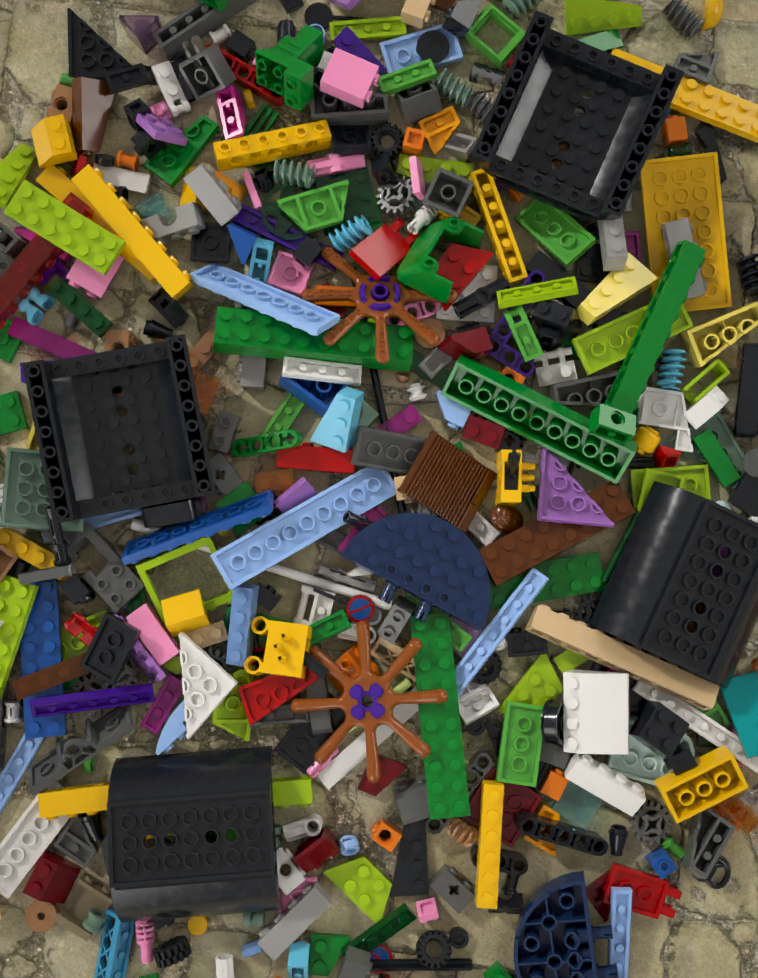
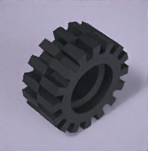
M385 122L381 123V126L377 125L376 129L372 130V135H370L372 153L374 152V156L388 151L392 160H395L396 156L399 157L404 141V134H402L401 128L398 129L396 124L391 126L390 122H388V125H385ZM388 135L394 139L395 143L391 148H384L380 145V139L383 136Z
M495 652L488 659L492 665L490 671L487 673L478 672L473 678L475 682L490 684V682L496 681L497 677L499 678L500 672H502V661Z
M429 930L419 937L415 950L417 958L422 965L427 968L437 969L449 961L452 954V945L448 936L442 931ZM430 941H436L441 946V953L436 958L430 957L426 952V946Z
M184 935L164 941L163 944H159L158 947L152 950L158 968H166L167 966H172V964H177L179 961H183L184 958L189 957L192 952L188 939Z

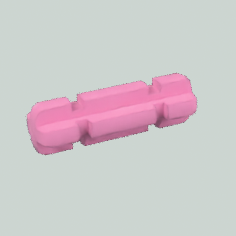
M337 748L326 763L319 764L315 761L314 766L311 765L306 772L313 779L320 774L319 771H322L332 761V757L339 753V749Z

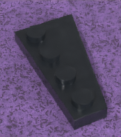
M425 819L403 825L390 897L429 895Z

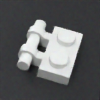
M562 346L558 347L557 350L549 352L544 350V354L534 358V363L542 361L543 367L535 368L539 387L578 379L574 360L566 361L565 357L566 355L573 354L571 347L563 348ZM559 357L560 363L549 365L548 359Z

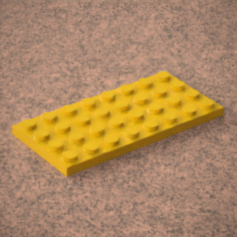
M710 152L646 160L639 176L648 268L658 277L650 287L651 299L668 264L660 227L664 223L688 217V221L693 226V241L697 243V246L706 250L701 276L706 281L707 290L705 291L706 294L701 297L686 300L683 303L686 311L694 312L732 307L718 153Z

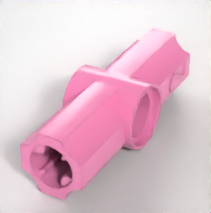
M330 153L324 158L306 161L309 163V169H312L315 164V178L327 175L338 177L344 175L347 171L366 168L364 154L360 155L357 153L345 155Z

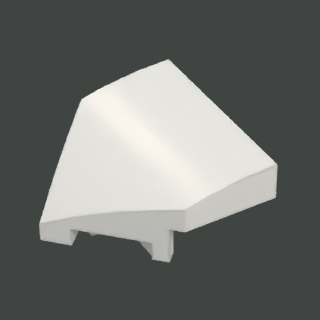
M470 682L458 698L459 713L466 726L500 707L499 702L486 684L481 685Z

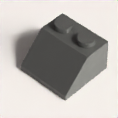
M432 81L393 94L401 116L406 123H414L420 118L442 111L438 89Z
M438 167L422 203L455 218H459L473 192L474 182Z
M425 774L408 781L402 780L393 785L403 825L429 818Z

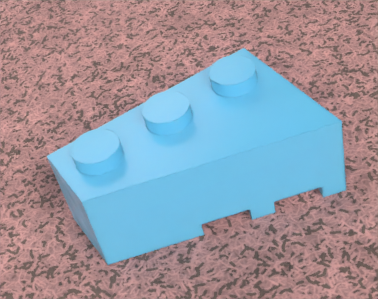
M347 386L338 392L310 441L343 453L347 452L355 443L365 392Z

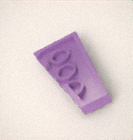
M115 614V616L125 621V619L121 615L118 616L117 614ZM137 640L131 652L132 656L152 683L161 681L166 677L165 673Z

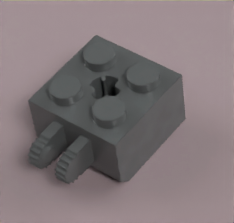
M197 35L191 38V42L188 40L183 42V48L188 58L179 64V70L197 101L227 87L236 80L217 43L206 48Z

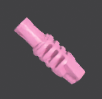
M151 920L136 921L137 944L140 946L142 963L153 962L152 944L155 940L154 924Z

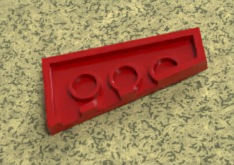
M307 668L305 679L270 675L238 687L249 724L253 725L319 680L318 676Z

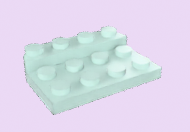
M629 717V732L638 717ZM685 732L680 743L685 741L694 757L695 749L693 743ZM629 735V754H609L606 763L610 769L617 773H622L627 778L655 785L653 780L673 771L672 769L668 770L663 761L666 757L657 755L631 735Z

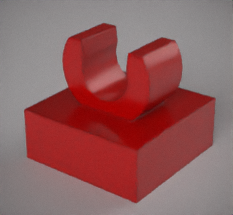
M79 154L77 156L78 160L73 162L70 176L74 177L88 164L93 168L94 164L86 162L87 157Z

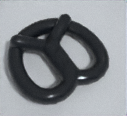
M720 855L718 858L720 862L715 863L707 879H700L693 874L692 876L697 881L706 882L713 889H721L730 879V864L725 857ZM724 867L725 874L723 879L719 883H714L711 879L717 868Z

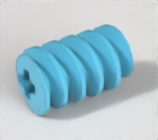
M362 214L361 219L354 216L355 223L348 220L349 227L342 224V231L335 228V236L331 232L328 233L331 243L338 252H346L347 247L352 248L353 243L358 244L360 239L364 240L366 235L370 236L373 233L369 222Z
M680 349L663 350L662 354L665 357L661 359V362L664 365L660 366L659 369L662 372L658 374V377L662 380H658L656 384L662 389L681 391L680 388L676 387L677 384H682V381L678 380L677 377L684 376L683 373L679 372V369H685V366L681 365L680 362L687 360L682 357V354H688V352Z

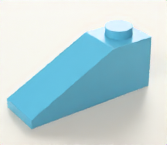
M256 238L253 245L248 276L265 284L267 283L274 241Z

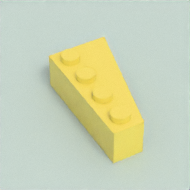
M628 252L624 270L611 271L576 309L577 315L581 321L589 326L642 291L650 288L658 277Z
M758 301L746 304L680 333L693 368L702 367L706 362L720 354L722 350L732 345L737 339L758 325Z

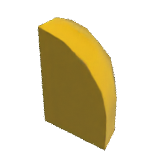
M705 0L703 13L705 21L702 30L711 29L719 23L723 13L724 0Z

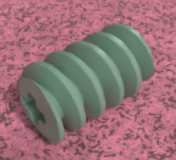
M502 0L501 5L505 15L513 21V16L520 19V12L523 15L527 14L526 8L532 10V3L538 6L539 1Z
M445 68L439 74L434 85L437 87L438 93L443 90L442 95L444 97L449 94L450 101L455 99L456 105L462 102L461 108L465 109L466 103L476 91L472 92V84L466 88V80L460 84V76L454 80L453 72L446 75L448 69Z
M279 158L275 159L273 176L276 183L282 182L284 185H288L290 182L291 186L297 184L298 187L305 185L307 189L311 188L316 175L315 164L312 169H309V163H306L305 167L302 168L301 162H298L297 167H295L293 160H291L288 166L286 159H283L282 164L279 163Z

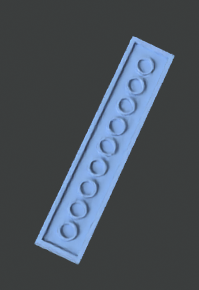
M365 467L214 552L210 557L231 591L347 524L343 522V516L346 511L349 510L360 516L395 496L394 481L388 471Z

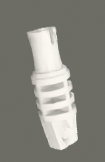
M423 204L416 212L413 221L407 225L408 231L410 233L413 231V234L416 235L423 226L430 224L438 215V210Z

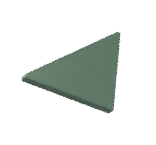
M720 411L699 428L689 427L691 439L710 428L739 474L745 472L742 465L744 453ZM676 434L658 445L674 449ZM691 440L693 453L681 452L680 457L707 464Z

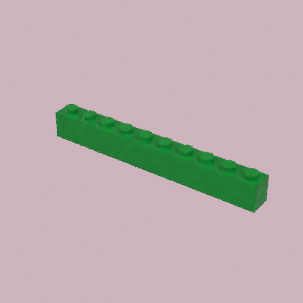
M688 240L677 242L604 404L621 411H627L630 414L636 411L640 395L646 390V382L655 370V362L663 352L665 340L670 337L671 327L680 315L679 309L688 297L689 287L695 282V274L704 262L705 249Z

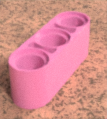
M417 301L405 305L404 309L406 311L407 309H412L415 312V318L420 321L434 315L439 309V303ZM425 303H430L433 306L432 312L426 311ZM397 318L396 325H406L402 320ZM389 319L386 320V324H391Z

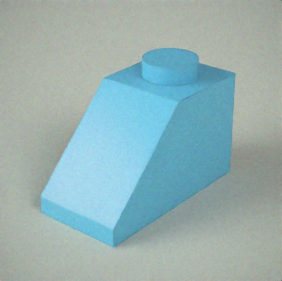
M296 941L290 944L288 978H309L310 943Z

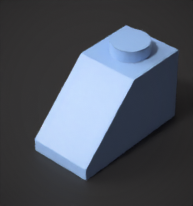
M438 390L435 396L444 421L447 422L448 427L454 430L458 428L462 430L471 410L441 395L442 391Z

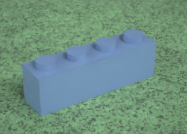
M244 582L233 589L226 664L244 667L245 660L252 656L254 632L251 629V622L256 617L258 584Z

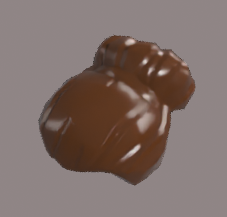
M500 506L490 511L493 527L504 535H508L523 526V516L514 507Z

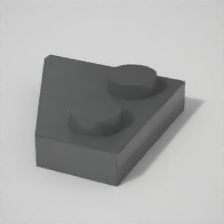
M79 814V816L73 817L53 846L86 868L97 853L98 848L82 825V818Z

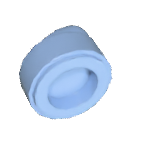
M345 835L340 838L339 845L342 855H354L360 850L359 842L355 836Z

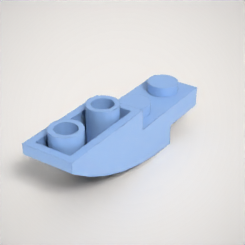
M184 701L175 709L166 722L157 743L155 752L157 755L162 751L166 754L174 747L173 741L177 738L181 740L186 736Z

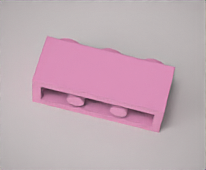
M149 602L125 617L128 620L127 623L142 631L138 641L144 648L147 647L151 653L149 655L159 666L180 653V645L169 630L165 628L162 620Z

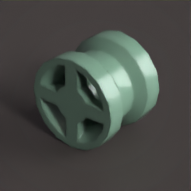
M91 908L88 912V918L84 920L82 925L89 932L98 934L102 930V923L106 922L108 916L100 909Z

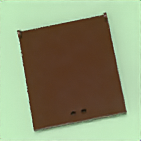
M432 430L397 491L406 494L443 520L466 533L497 473L488 469V467H485V465H482V463Z

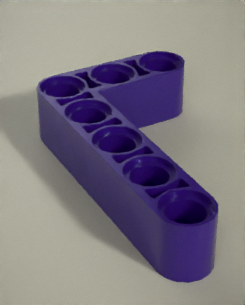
M533 271L522 286L532 284L531 277L535 274L541 276L542 282H545V276L541 271ZM532 303L522 305L525 313ZM516 306L508 307L507 310L510 311L512 308H516ZM503 314L489 336L490 341H496L499 344V349L496 352L488 351L487 353L522 376H529L535 370L533 361H527L532 366L531 370L527 373L522 372L520 366L525 362L522 354L506 344L512 335L511 329L506 336L501 335L498 331L502 324L508 325ZM521 317L513 319L514 323L521 321ZM511 351L515 354L513 362H507L504 359L506 352Z

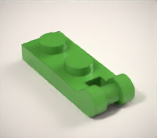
M518 305L510 311H503L525 362L544 354L522 305ZM520 315L521 321L514 323L512 318Z

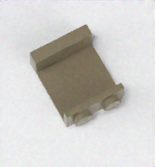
M84 873L54 921L85 941H88L93 933L86 930L82 924L88 918L89 910L97 908L106 913V910L113 901L111 888L108 885H102L93 875H86Z

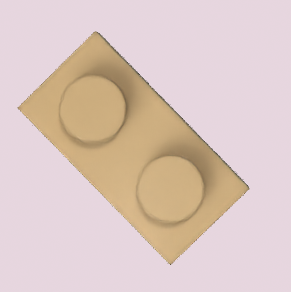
M224 620L185 633L201 649L228 640V631Z

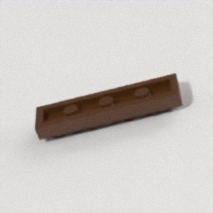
M86 652L11 681L17 700L90 673L80 666Z

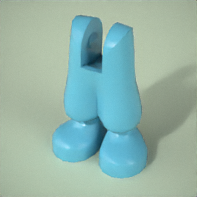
M13 274L9 281L15 284L14 287L9 290L4 285L0 292L19 311L27 313L28 323L33 326L37 325L43 319L44 313L32 305L31 301H34L43 310L48 311L53 307L56 299L51 294H40L38 288L26 283Z

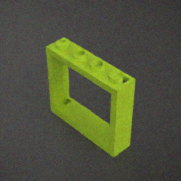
M213 536L208 538L201 537L191 544L179 545L172 551L165 550L155 557L148 556L136 563L135 567L165 628L167 627L165 625L161 599L146 570L205 545L208 546L211 554L219 550ZM228 588V592L205 601L206 610L212 612L219 605L232 603L233 589L230 591Z

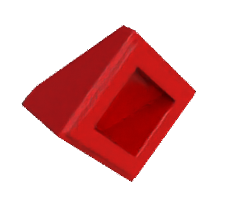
M658 445L652 457L657 468L674 467L682 453L681 451Z

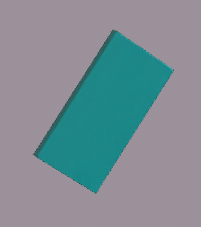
M754 671L732 678L727 689L722 686L719 688L747 759L758 756V676Z

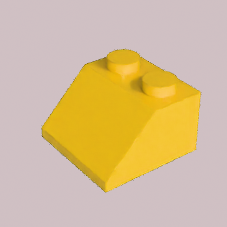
M64 114L44 118L31 129L40 168L78 160L70 122Z

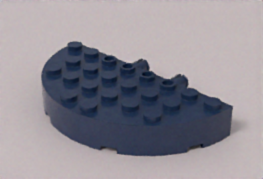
M399 513L384 517L360 530L350 539L339 555L385 580L387 584L378 598L381 601L390 604L396 590L399 588L420 599L421 604L413 617L425 623L431 608L435 607L476 630H482L485 625L490 607L491 589L484 560L473 542L460 529L441 518L422 513Z
M584 870L564 874L549 881L538 889L524 906L516 925L513 955L517 978H619L617 964L604 966L596 964L593 942L597 939H613L611 925L596 927L591 925Z

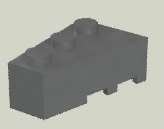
M709 808L692 816L682 867L700 879H707L736 827Z
M348 945L337 978H367L366 974L370 975L373 962H370L371 953Z

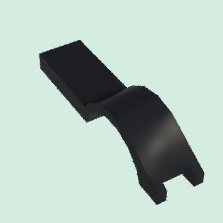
M185 51L176 53L169 60L177 79L179 78L178 74L181 73L179 64L186 60L185 57H187ZM139 63L104 73V78L111 95L147 84L158 85L151 70L152 66Z

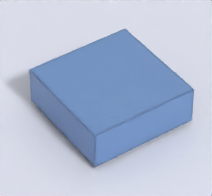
M258 939L243 944L241 950L243 958L262 952L263 949L257 944Z

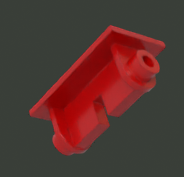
M75 612L72 613L71 621L68 619L64 623L65 630L73 636L77 637L80 633L84 634L80 641L89 647L98 627H93L83 615H77Z

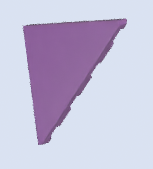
M542 446L536 521L613 528L614 523L603 513L604 511L588 496L559 460L547 448Z

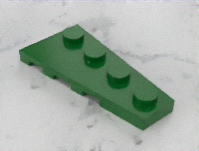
M203 115L185 130L183 135L188 139L186 146L172 143L166 149L160 150L150 162L146 161L143 166L174 188L219 131V125Z

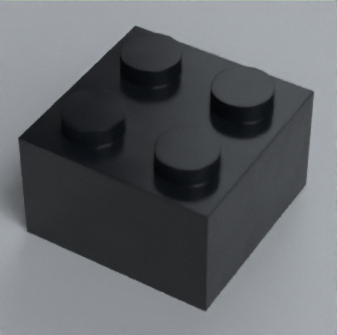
M648 700L632 726L629 735L657 755L671 758L690 724L662 703Z

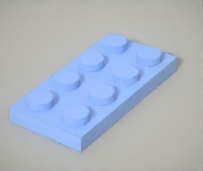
M443 24L381 42L379 47L387 72L391 73L423 61L419 57L416 48L419 37L427 31H439L449 41V52L444 60L433 63L434 67L438 68L463 60L458 38L442 27Z

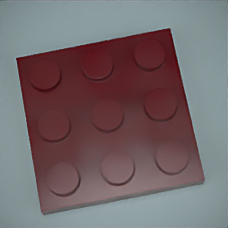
M492 765L483 779L496 780L497 768ZM482 780L469 800L471 816L461 817L478 828ZM503 782L501 842L513 848L522 833L514 823L515 815L520 811L534 813L542 799V795L527 786Z

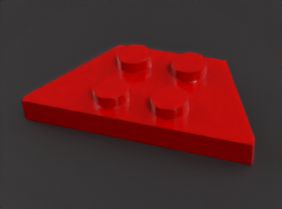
M452 243L437 261L439 269L436 274L454 282L452 290H455L459 297L491 259L493 253ZM441 302L443 311L446 312L454 302L447 304Z

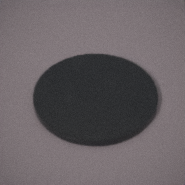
M427 31L417 41V53L423 61L431 58L433 63L441 62L448 55L449 41L439 31Z

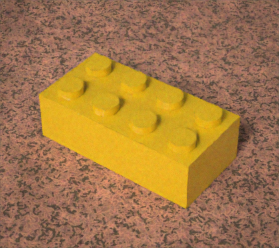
M725 745L695 759L698 766L677 776L674 771H671L653 780L670 815L677 824L749 788L734 755Z

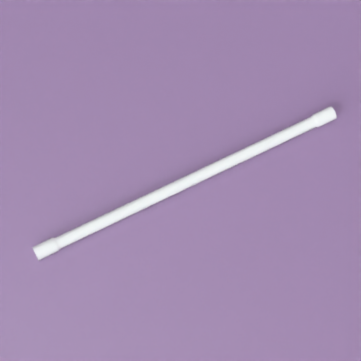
M136 518L133 519L130 527L132 530L145 534L162 529L158 526L145 528L143 521ZM207 545L198 548L199 550L211 553ZM278 564L265 570L350 598L360 594L366 595L371 598L375 607L390 611L393 600H391L390 604H387L378 599L379 595H373Z

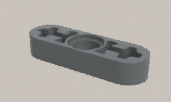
M70 563L64 566L23 572L18 574L20 584H27L73 575L76 571L74 563Z

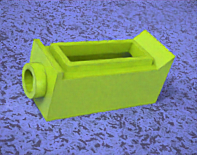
M717 358L684 385L679 392H683L684 400L689 406L693 405L731 372L728 370L727 364ZM711 370L716 377L694 395L689 388Z

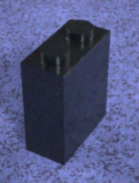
M550 300L536 302L530 314L539 330L540 327H553L555 330L560 331L559 337L568 340L576 338L582 325L574 308Z

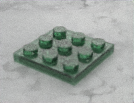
M367 167L314 180L312 184L313 189L347 179L349 181L343 223L323 228L325 236H329V232L336 234L335 228L342 231V224L349 227L347 221L350 220L355 223L354 216L361 219V214L370 225L381 223Z

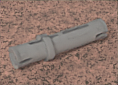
M321 563L318 575L334 579V582L340 581L373 593L377 582L361 576H349L348 572L342 570L341 567L335 568Z

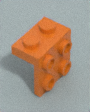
M358 642L333 661L352 678L357 677L361 672ZM371 660V670L378 676L381 671L376 663ZM328 674V679L342 695L344 692L342 684Z

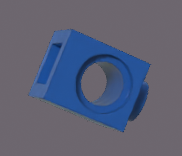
M658 846L645 856V859L661 880L677 869V866L661 846Z

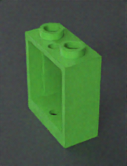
M491 4L488 9L484 8L478 16L479 19L472 23L470 30L466 34L465 41L500 70L517 51L526 32ZM490 19L512 37L499 54L495 53L476 36Z

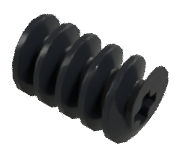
M758 253L744 256L736 263L737 267H742L738 270V274L742 275L739 280L745 282L741 285L742 289H747L743 292L745 297L758 295V261H755Z

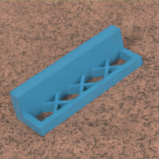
M110 908L106 910L108 918L103 926L94 978H101V976L102 978H125L135 922L122 923L118 919L115 910ZM112 917L116 918L114 927L112 925ZM109 936H110V940H111V946H110V947H109V943H108V938H109ZM105 956H106V959H107V967H106L105 962H104Z

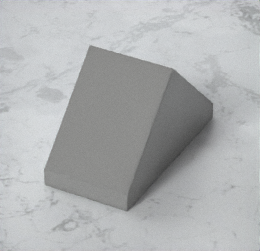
M454 132L443 148L461 162H468L472 157L471 153L478 138Z

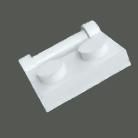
M302 585V594L293 623L311 625L331 615L334 600L314 592V587ZM321 590V591H324V592L329 593V594H331V595H334V596L336 595V593L329 592V591H325V590ZM309 594H312L315 597L309 620L304 618Z

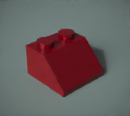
M486 326L450 335L437 345L438 350L455 360H458L460 355L463 354L477 362L480 361V358L487 356V352L493 349Z
M326 825L318 835L308 838L295 848L292 860L306 873L311 870L315 872L323 865L322 862L327 858L331 860L338 855V850H340L339 842Z
M47 850L40 856L22 893L41 902L64 904L82 867Z

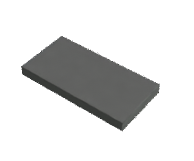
M359 425L350 463L352 465L407 474L427 438Z

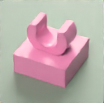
M165 100L149 107L151 115H154L156 118L162 119L164 117L171 121L173 120Z
M434 897L415 902L420 923L426 924L427 921L433 919L437 921L439 914Z

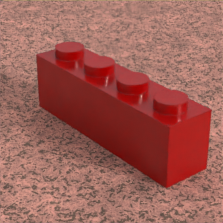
M302 442V446L299 445L296 448L277 451V468L354 474L355 465L350 463L353 453L352 447L343 453L324 445L314 447V443Z

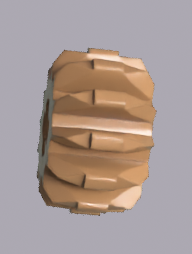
M453 817L445 828L447 834L463 846L471 847L478 839L479 828L461 817Z

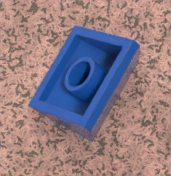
M232 222L228 223L227 228L241 264H244L250 254L257 234Z

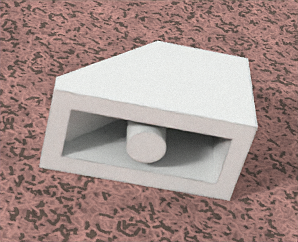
M716 385L697 403L693 404L683 416L697 429L716 414L729 401V398Z

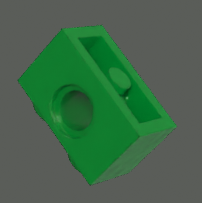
M601 403L591 412L589 433L623 445L627 444L635 436L636 415Z

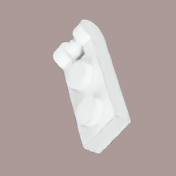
M170 61L152 66V73L171 116L175 118L180 113L185 112L186 114L191 112V107L185 98ZM179 101L181 105L175 106L174 103Z

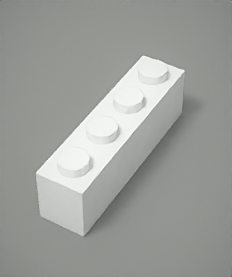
M575 753L566 764V779L632 817L646 801L645 789L642 785L632 782L622 773L613 771L606 764L594 760L589 754Z

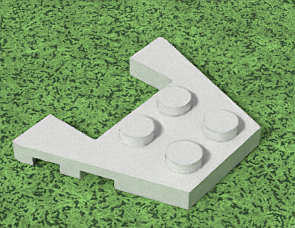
M646 387L645 392L640 395L637 408H640L639 425L677 430L674 449L693 453L690 428L688 427L687 419L683 416L686 412L683 392Z

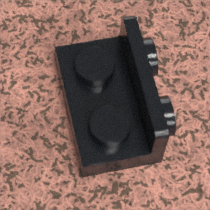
M521 627L512 628L506 635L508 657L548 654L547 640L526 630H521Z

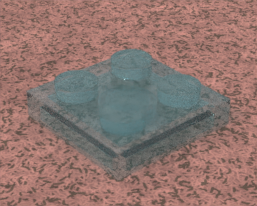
M568 781L559 801L555 800L551 808L586 830L603 800L575 783Z

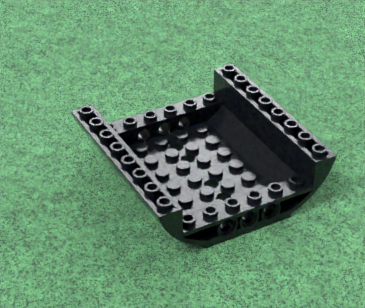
M535 10L471 156L480 168L504 184L505 187L573 216L595 220L619 219L627 205L684 75V71L666 64L660 75L552 30L554 17ZM588 91L592 94V98L584 99L582 93ZM582 109L584 116H576L574 110ZM565 143L568 145L569 150L562 152L558 146ZM551 162H560L561 168L553 169Z
M185 334L165 337V341L61 360L47 362L42 359L22 363L54 524L216 494ZM117 386H121L124 390V394L121 397H115L113 394V390ZM122 405L126 406L128 410L124 417H120L117 414L118 407ZM128 444H132L135 447L134 454L130 456L124 451L125 446ZM132 463L137 464L139 467V471L135 475L130 474L128 471V467Z
M654 481L589 624L727 689L758 621V523L709 499L665 483ZM723 547L728 549V555L725 558H722L720 555ZM718 565L720 573L718 576H713L712 568ZM699 602L703 604V611L701 613L695 611V606ZM690 621H694L695 628L689 632L687 624Z
M273 746L116 758L110 776L107 802L109 888H111L116 915L122 923L282 910L281 888H278L271 767L274 766ZM229 829L237 831L238 836L236 840L231 841L227 838L226 833ZM208 831L216 832L217 839L215 842L207 840L206 834ZM167 834L175 836L176 842L174 845L170 846L166 843L165 837ZM148 835L155 838V845L153 847H148L145 844V838Z

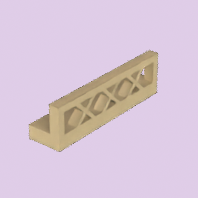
M379 636L371 649V655L391 666L395 661L394 657L402 652L408 642L398 636L395 642L391 644ZM379 644L387 648L388 654H381L376 651ZM412 659L400 673L416 682L415 674L412 673L410 668L414 667V660Z

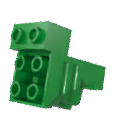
M306 25L303 29H300L296 38L286 35L277 42L276 47L257 49L255 51L257 83L284 96L285 104L301 111L314 98V68L319 65L323 55V32Z

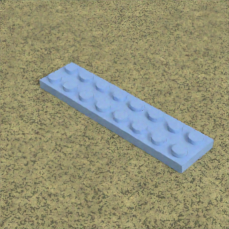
M211 263L189 274L193 278L190 281L197 284V286L207 288L213 293L223 295L229 300L237 301L245 307L253 308L261 314H267L278 321L290 324L294 328L304 330L310 335L318 336L339 323L340 320L339 314L218 263Z

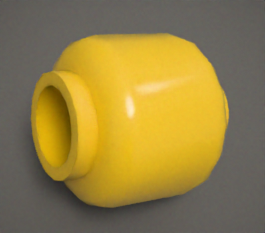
M647 425L639 427L635 436L631 439L638 443L636 451L642 455L645 452L652 453L660 442L659 432Z

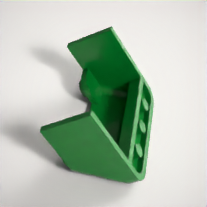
M449 217L426 225L400 264L397 271V279L401 283L447 304L454 282L436 274L439 264L430 255L441 237L459 245L478 249L484 230L455 217Z

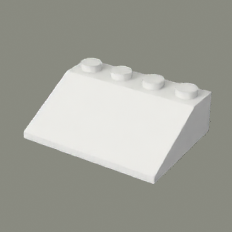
M577 669L563 672L564 752L578 754H629V673Z

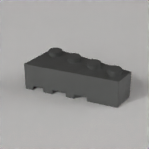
M314 83V98L310 101L312 122L326 119L329 128L330 126L381 125L384 122L388 124L387 94L373 92L370 102H366L362 109L320 91V86Z
M619 370L548 385L550 398L561 405L598 406L600 403L604 404Z

